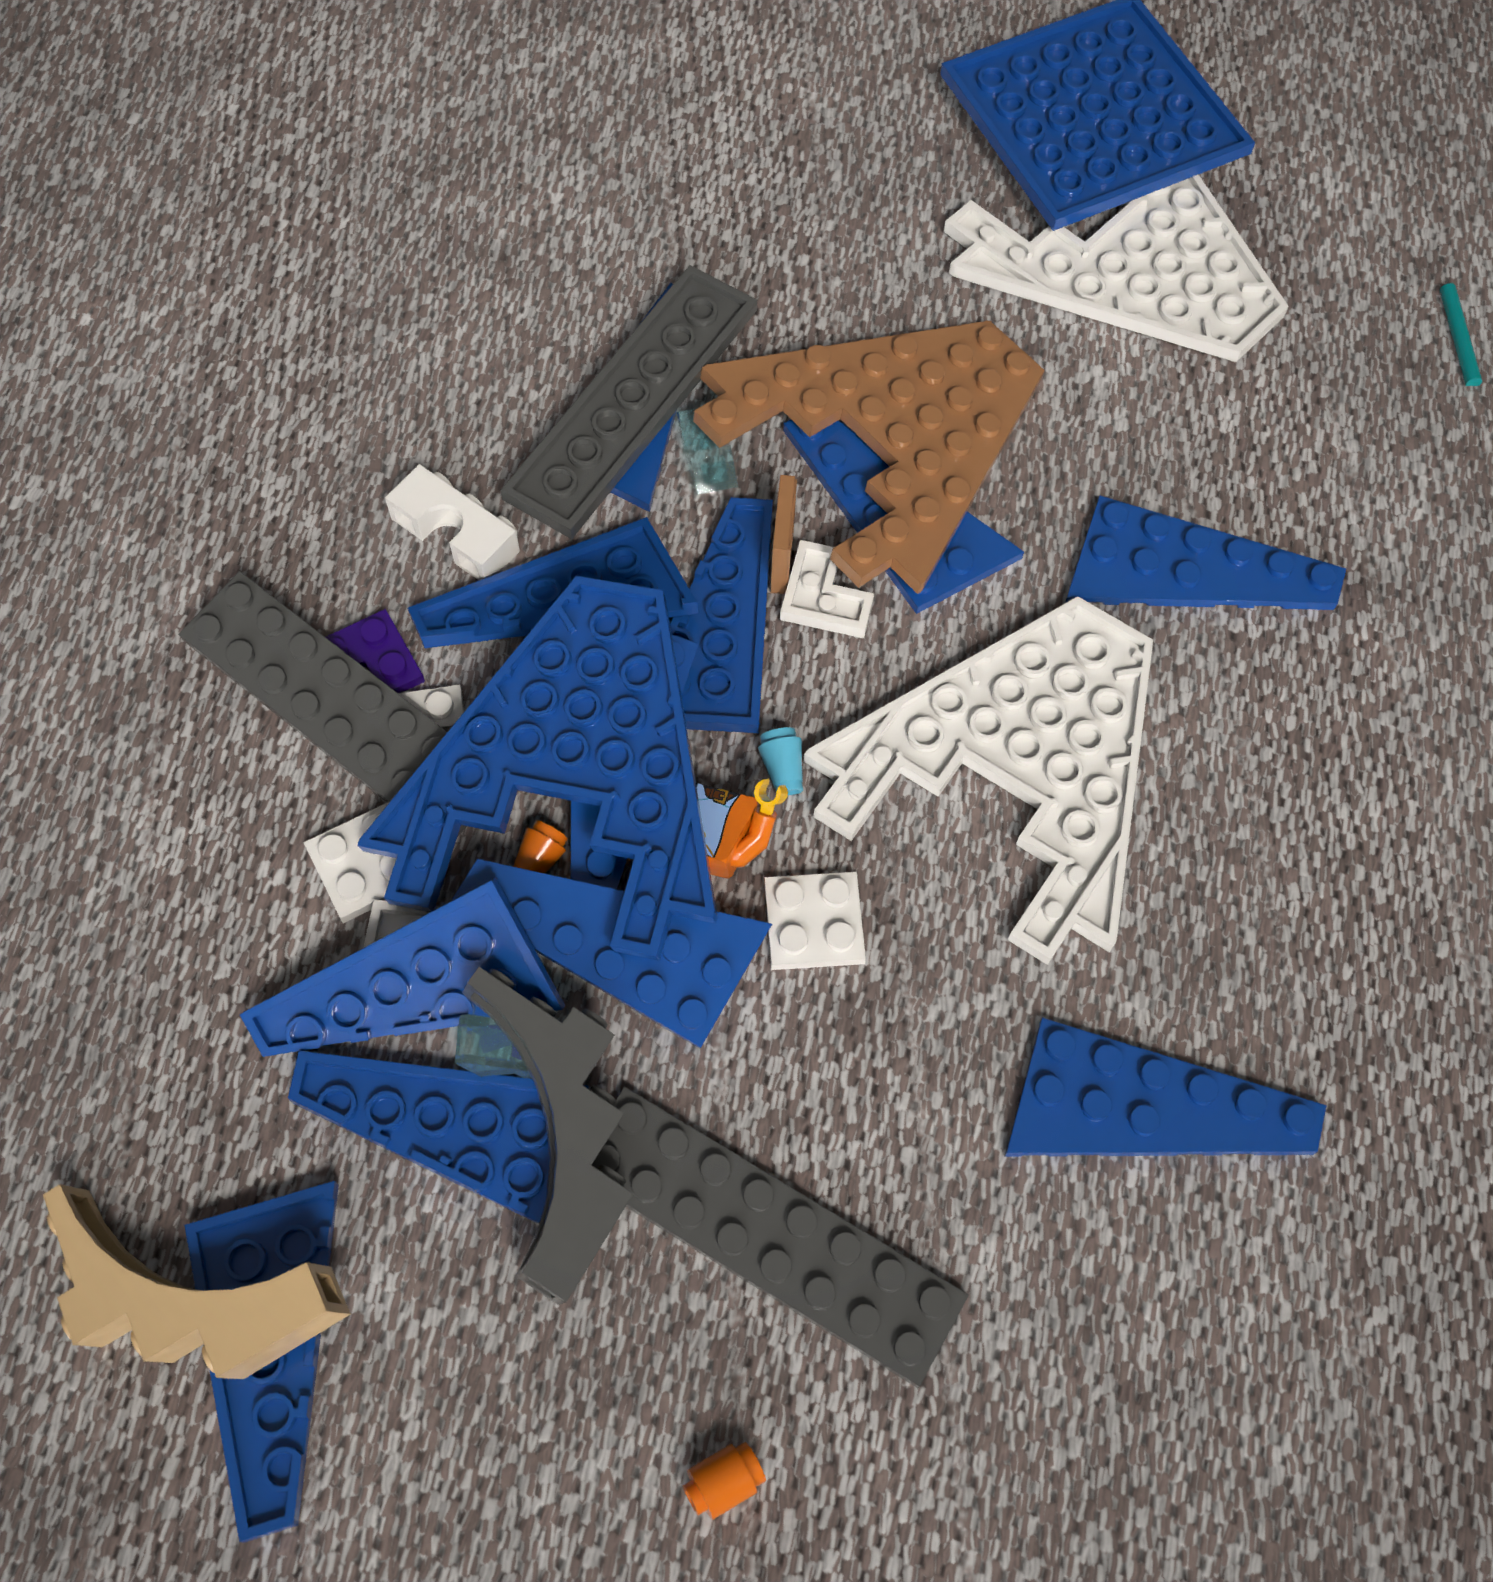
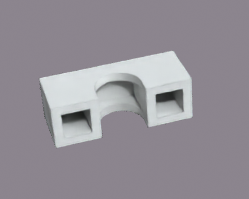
M420 464L385 497L391 519L422 541L432 531L442 526H454L461 529L449 542L453 560L456 565L478 580L500 573L520 552L517 530L507 518L494 516L484 508L475 496L462 494L452 486L451 482L439 472L432 473Z

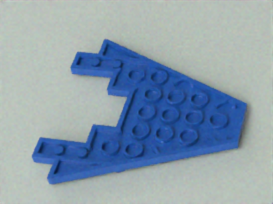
M575 576L359 839L357 846L363 852L396 858L384 899L389 904L425 912L435 910L460 826L463 825L505 834L517 791H524L601 806L590 847L594 852L634 859L610 943L613 951L660 961L672 915L716 924L718 916L667 603L663 590Z

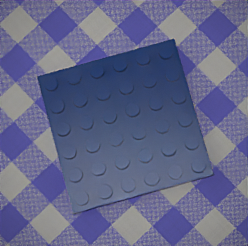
M1114 0L942 63L940 75L1052 231L1250 155L1255 145V141L1141 0Z

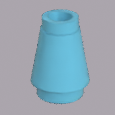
M783 727L761 734V745L758 747V750L776 791L779 785H785L788 795L803 792L802 739L796 737L795 729Z

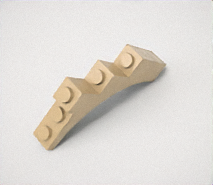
M59 1184L43 1194L49 1212L47 1214L48 1225L57 1236L64 1255V1272L74 1284L73 1288L57 1297L63 1314L61 1325L73 1345L104 1347L131 1331L132 1344L137 1353L142 1356L143 1361L174 1363L204 1344L202 1347L203 1359L207 1367L215 1373L216 1378L245 1379L350 1315L346 1301L330 1266L306 1262L271 1280L232 1290L201 1291L186 1288L154 1273L123 1247L105 1224L89 1190Z

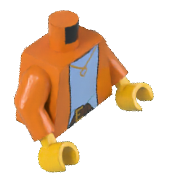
M763 779L757 783L754 790L755 797L696 783L711 875L730 878L733 876L736 868L746 866L768 847L777 813L774 811L775 805L782 804L788 797V790L785 785H779L774 800H771L766 793L770 779Z

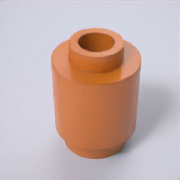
M747 1442L737 1447L729 1444L687 1469L690 1481L683 1485V1489L695 1513L700 1515L706 1511L708 1516L714 1520L757 1494L756 1487L766 1482V1477L758 1459Z

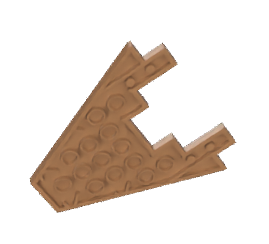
M990 320L829 346L813 345L803 350L703 366L701 369V380L718 397L694 410L693 422L721 448L782 411L809 437L841 419L890 466L869 479L865 492L887 514L834 547L830 560L858 588L891 567L919 594L923 591L1040 383L1045 370Z

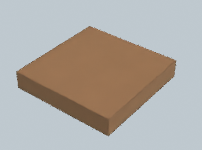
M780 475L772 554L771 593L785 594L789 582L797 479H795V476Z

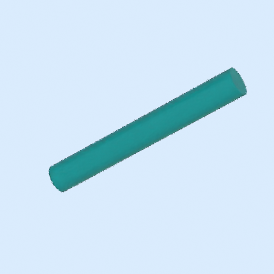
M1448 283L1443 285L1439 291L1466 386H1479L1482 384V377L1457 288L1454 283Z

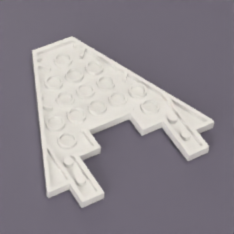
M1199 175L1124 203L1125 207L1086 241H1083L1065 227L1052 231L1050 226H1048L1029 242L972 200L945 221L944 232L967 248L950 264L949 274L953 277L1233 362H1237L1283 319L1289 307Z
M1077 596L809 748L804 754L803 762L835 781L815 808L813 817L852 841L900 774L939 797L961 764H964L1037 809L1018 837L1016 845L1054 868L1010 933L1008 940L1047 965L1071 929L1110 952L1117 941L1153 639Z

